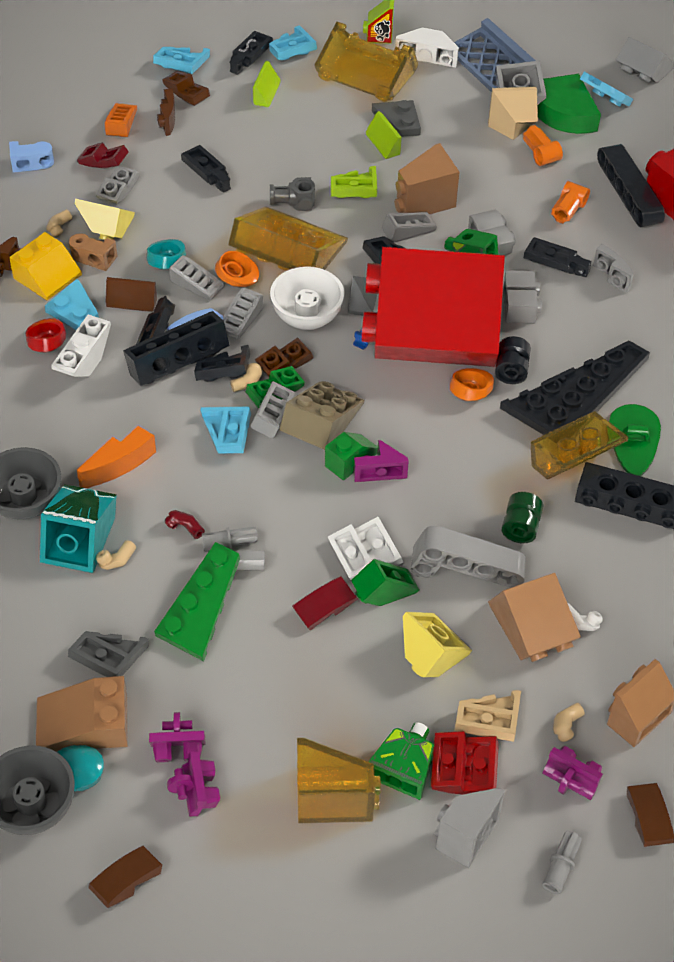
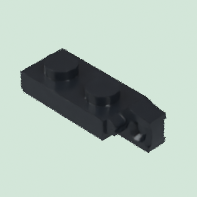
M253 31L233 50V55L229 61L230 72L237 75L243 70L244 66L249 67L269 48V43L273 42V37Z
M201 145L181 153V160L210 185L215 184L217 189L223 193L231 189L226 167Z
M536 237L531 240L523 256L524 259L582 277L588 276L592 261L577 255L576 250Z
M167 296L160 298L154 312L148 314L136 344L157 336L168 328V321L170 316L174 314L175 304Z

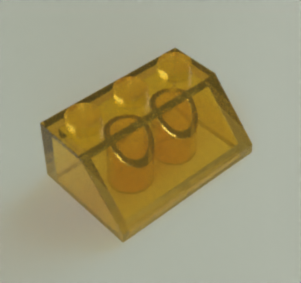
M594 411L531 441V465L548 480L628 441V436Z

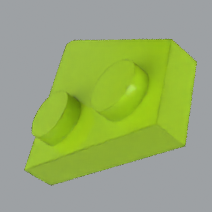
M370 166L369 172L358 174V171L354 170L346 174L331 176V197H377L376 166Z

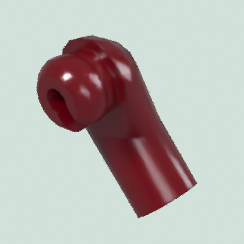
M172 510L164 520L165 524L172 529H176L179 524L184 526L194 539L202 537V533H205L204 528L195 517L185 512Z

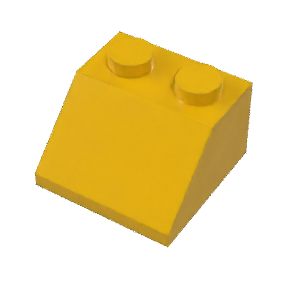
M46 232L9 257L13 278L47 301L82 275V271L62 242Z

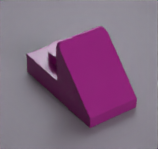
M378 440L377 456L354 457V481L407 479L408 457L383 441Z

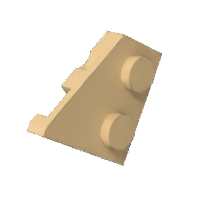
M514 690L511 692V696L497 699L495 694L484 696L481 699L472 698L459 701L454 731H464L467 734L484 737L497 736V739L514 742L521 691Z

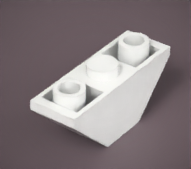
M422 27L396 36L395 56L457 67L459 47L443 31Z
M88 314L51 365L52 369L74 377L90 376L102 359L111 322Z

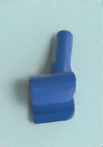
M361 329L355 332L353 345L364 350L369 342H362Z

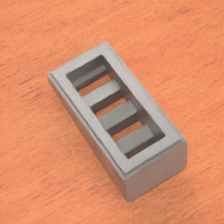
M428 212L386 214L382 226L386 236L392 241L435 231L437 228Z
M184 255L170 267L171 282L209 301L224 287L222 281ZM207 284H210L207 289L204 288Z
M244 287L240 289L223 316L227 335L237 339L242 336L263 309V296ZM231 322V323H234V324L239 325V326L236 327V326H233V325H231V324H229V323Z
M274 381L251 424L252 429L270 438H274L279 429L286 402L272 396V393L285 399L286 402L294 398L296 394L294 391Z

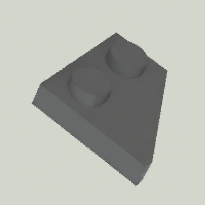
M413 100L372 103V113L375 115L380 111L401 137L421 135V126Z

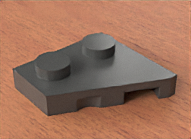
M85 631L68 649V657L106 677L123 676L149 647V639L140 637L139 641L122 640V635L119 634L103 635L99 632Z

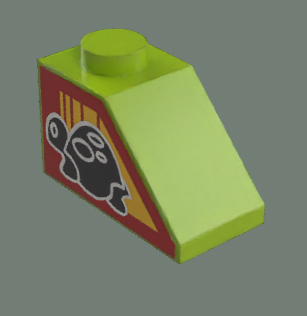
M383 0L368 12V21L364 20L363 33L367 34V42L392 44L394 0Z

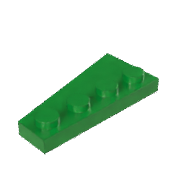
M215 542L155 629V636L204 662L208 644L215 632L218 616L224 607L227 591L230 590L240 561L239 553Z

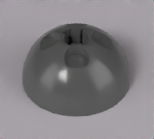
M20 447L1 452L0 515L15 520H25L40 515L61 488V470L58 463L48 453L35 448Z
M22 746L9 750L0 756L1 829L17 835L38 834L52 828L65 816L73 800L75 783L70 765L59 753L41 746Z

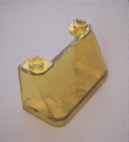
M336 21L314 64L316 71L319 73L318 76L325 81L332 80L374 95L383 102L393 100L418 67L414 48L403 45L401 51L398 47H395L394 51L359 39L358 33L354 32L353 35L346 31V24Z

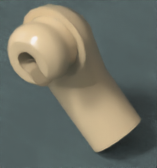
M66 209L49 219L46 229L47 232L51 233L52 237L61 235L63 229L60 226L72 220L69 210Z
M257 363L248 364L247 373L243 377L230 380L232 391L245 390L247 384L258 382L262 375L261 366Z
M125 540L117 553L110 554L108 550L100 551L96 556L99 567L105 570L123 567L136 550V545L129 540Z
M575 703L557 713L554 718L553 731L554 734L558 735V739L561 742H566L573 738L572 722L585 714L583 707L579 703Z

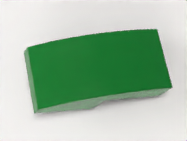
M290 366L271 371L269 379L247 384L245 392L257 408H260L273 381L294 392L301 389L305 385V381ZM272 393V396H274V397H276V398H278V399H280V400L283 399V398H281V397H279V396H277V395H275V394Z

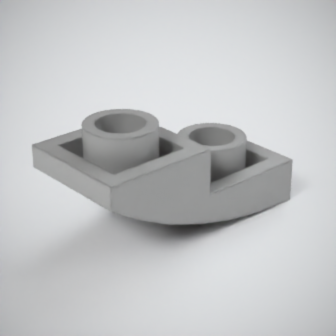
M120 165L116 166L111 177H105L96 197L118 204L135 185L139 178L138 171Z
M601 244L596 248L593 266L609 274L608 283L628 293L634 275L632 269L616 252Z

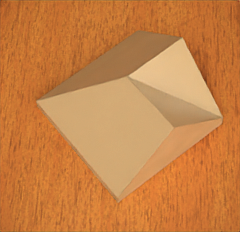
M536 87L492 88L488 127L514 140L531 125L538 122Z

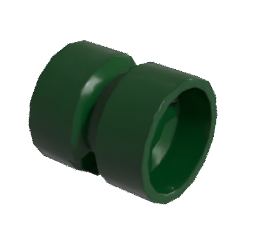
M516 492L512 494L506 510L507 515L504 517L501 531L507 539L520 544L534 541L544 506L542 500L529 492Z

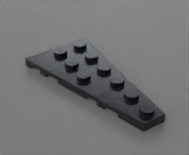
M628 340L606 351L604 356L595 360L591 358L585 361L584 365L575 369L572 367L541 382V386L531 391L526 389L520 392L519 396L512 400L507 398L501 401L500 409L564 447L649 359L650 352Z

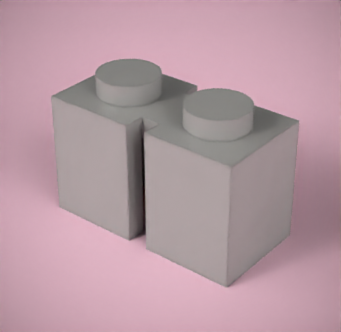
M505 271L503 294L506 323L536 322L537 313H541L542 300L537 299L540 293V282L535 280V271Z

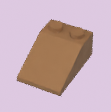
M124 676L93 678L37 697L36 746L46 747L55 752L71 745H86L95 749L128 747L127 691Z

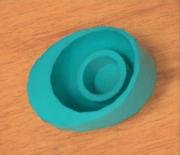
M176 239L157 241L147 248L146 260L149 265L157 269H170L182 255H186L185 245L182 241Z
M71 745L57 751L72 769L75 783L74 792L85 791L95 786L101 780L104 760L95 748L86 745Z

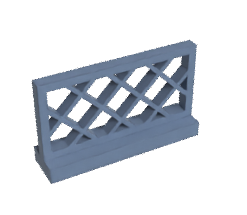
M489 18L481 21V28L454 42L459 48H468L467 52L458 51V61L491 92L492 88H497L493 84L496 81V66L503 65L498 64L499 60H507L510 62L509 64L536 61ZM480 36L485 40L484 42H473V40ZM471 48H483L482 53L471 52ZM486 49H495L497 51V53L485 52ZM469 58L480 59V62L470 63ZM484 59L495 60L494 64L483 63ZM481 70H493L492 75L482 74Z

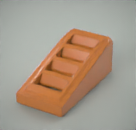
M115 103L105 121L106 135L128 137L137 112V105Z

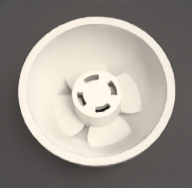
M298 267L282 273L275 279L271 286L270 297L275 312L285 323L294 328L313 330L325 326L339 313L344 300V288L335 275L324 269Z

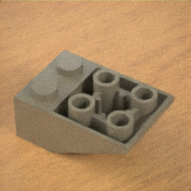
M319 381L286 402L279 430L325 450V446L345 431L365 400L357 397L351 391H342L335 388L332 383Z

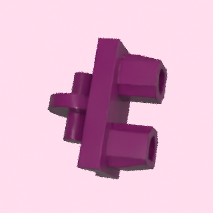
M174 712L173 721H162V730H174V732L149 733V743L153 747L155 761H172V746H183L184 761H189L188 754L190 752H199L201 759L202 745H206L204 731L181 732V730L193 729L192 720L181 721L180 712Z
M563 746L560 750L554 747L549 754L542 774L560 783L558 792L564 795L569 788L592 800L603 776V773H601L602 766L594 761H587L584 764L575 759L577 756L575 751L566 746Z
M190 752L188 754L189 761L183 764L181 768L175 769V776L167 781L169 792L177 793L179 800L186 799L189 817L198 816L202 809L215 808L220 801L219 788L204 786V781H212L215 777L214 761L200 760L199 752Z

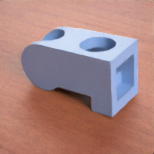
M18 141L9 142L13 172L46 169L54 164L52 146L48 142L41 141L28 145H19Z

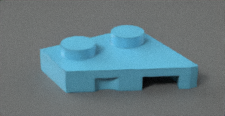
M299 25L294 27V33L290 36L288 33H285L279 39L269 43L270 52L278 60H287L292 56L305 55L310 51L317 50V43Z
M162 47L153 55V63L161 65L163 68H172L193 74L210 57V49L203 48L202 53H190V48Z
M585 71L580 80L594 87L592 90L594 93L601 97L605 94L611 96L609 101L621 107L622 103L630 106L634 100Z
M78 279L73 281L45 305L46 313L75 330L78 329L88 314L99 318L96 308Z
M201 407L200 411L218 454L244 453L251 418L250 407Z

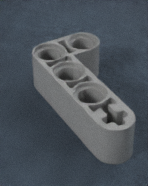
M429 526L424 529L413 546L411 572L415 576L428 578L433 576L442 566L506 587H515L524 583L526 558L523 553L444 527Z

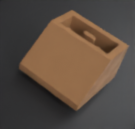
M656 659L647 666L641 665L635 671L633 679L629 683L622 682L613 693L615 697L614 702L608 709L610 715L607 725L633 747L639 744L674 709V689L660 662Z

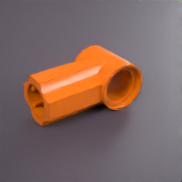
M533 125L523 133V140L533 151L534 160L538 166L562 159L563 151L558 141L551 142L541 128Z
M567 181L559 200L552 208L551 215L554 216L557 222L562 224L570 221L578 208H583L586 205L590 189Z

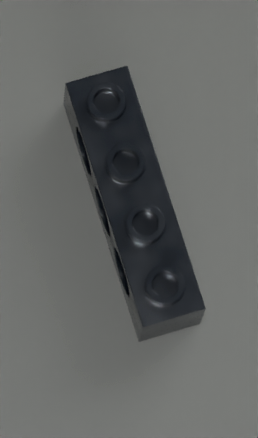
M211 311L123 350L130 376L140 386L154 382V380L162 376L172 374L182 367L194 364L204 357L216 354L222 349L229 347L230 344L224 320L214 311Z
M585 462L575 502L674 529V485Z

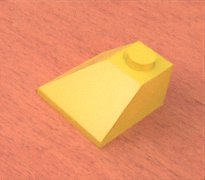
M75 199V205L90 230L94 233H99L100 239L105 240L109 238L114 240V237L122 238L135 215V212Z
M405 612L403 615L405 658L412 664L411 668L417 675L423 678L439 677L472 652L434 613Z

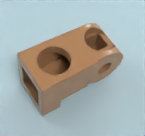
M82 233L75 234L69 239L71 256L77 262L107 271L118 256L116 242L113 239L106 238L102 242L93 238L90 239L88 235Z

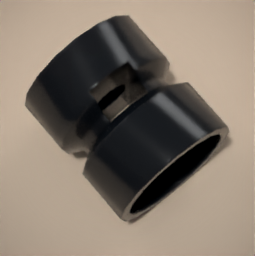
M510 336L499 342V355L496 361L495 375L501 382L513 385L526 380L531 347L525 339Z

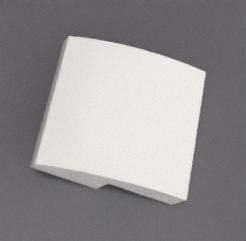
M379 517L355 529L350 524L328 536L350 580L373 559L396 566L404 563Z

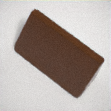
M107 277L106 307L154 311L157 302L156 282Z

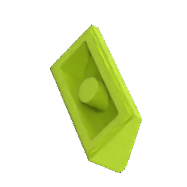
M269 61L264 62L254 83V105L269 107L280 85V78Z
M378 111L368 126L366 135L383 157L389 159L400 155L402 137L386 117Z

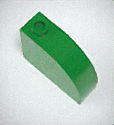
M579 73L543 79L546 99L537 105L538 118L546 125L567 133L585 134L598 132L601 113L584 82L580 80Z

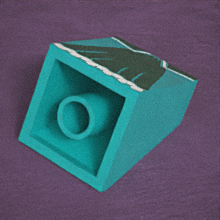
M64 484L41 513L40 563L93 573L98 563L96 556L103 550L115 520L117 494Z

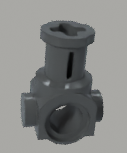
M297 177L292 182H289L288 186H274L270 184V205L289 202V205L298 211L312 210L315 204V183L311 180V177Z

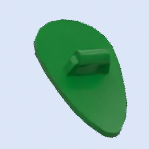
M626 404L616 408L611 413L609 420L610 437L616 457L622 468L627 473L642 476L649 469L655 457L660 439L661 424L658 416L647 407L637 404Z

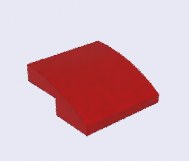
M464 731L435 733L431 776L432 790L464 795L496 788L499 747L497 736L466 737Z

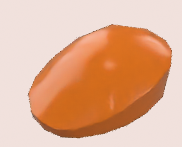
M227 251L215 264V271L218 277L232 286L247 287L258 281L259 270L257 265L241 252Z
M460 369L452 375L449 384L450 391L461 400L476 401L485 398L492 391L494 377L482 369Z

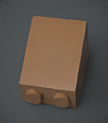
M440 143L435 144L398 171V181L395 184L397 199L394 201L398 213L428 212V214H433L456 207L460 172Z
M555 573L503 590L488 601L491 610L520 660L530 658L532 662L538 661L548 656L546 651L556 648L557 653L574 647L573 641L581 638Z

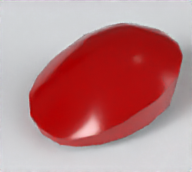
M55 318L37 321L30 325L25 333L28 347L36 352H52L59 348L66 339V330L63 323Z

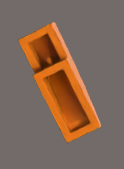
M137 426L121 442L112 437L77 469L79 487L90 488L106 483L144 463L156 453L155 436Z

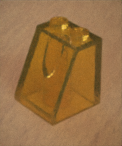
M297 738L298 823L373 822L374 810H379V795L381 794L380 776H374V764L306 738Z

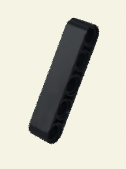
M622 144L599 148L597 151L598 163L638 227L663 223L665 219L664 208Z

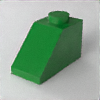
M343 432L325 446V467L344 481L354 472V457L377 455L378 446L361 434Z
M376 559L368 563L351 580L359 600L365 604L369 603L376 606L389 604L416 594L420 590L408 569Z

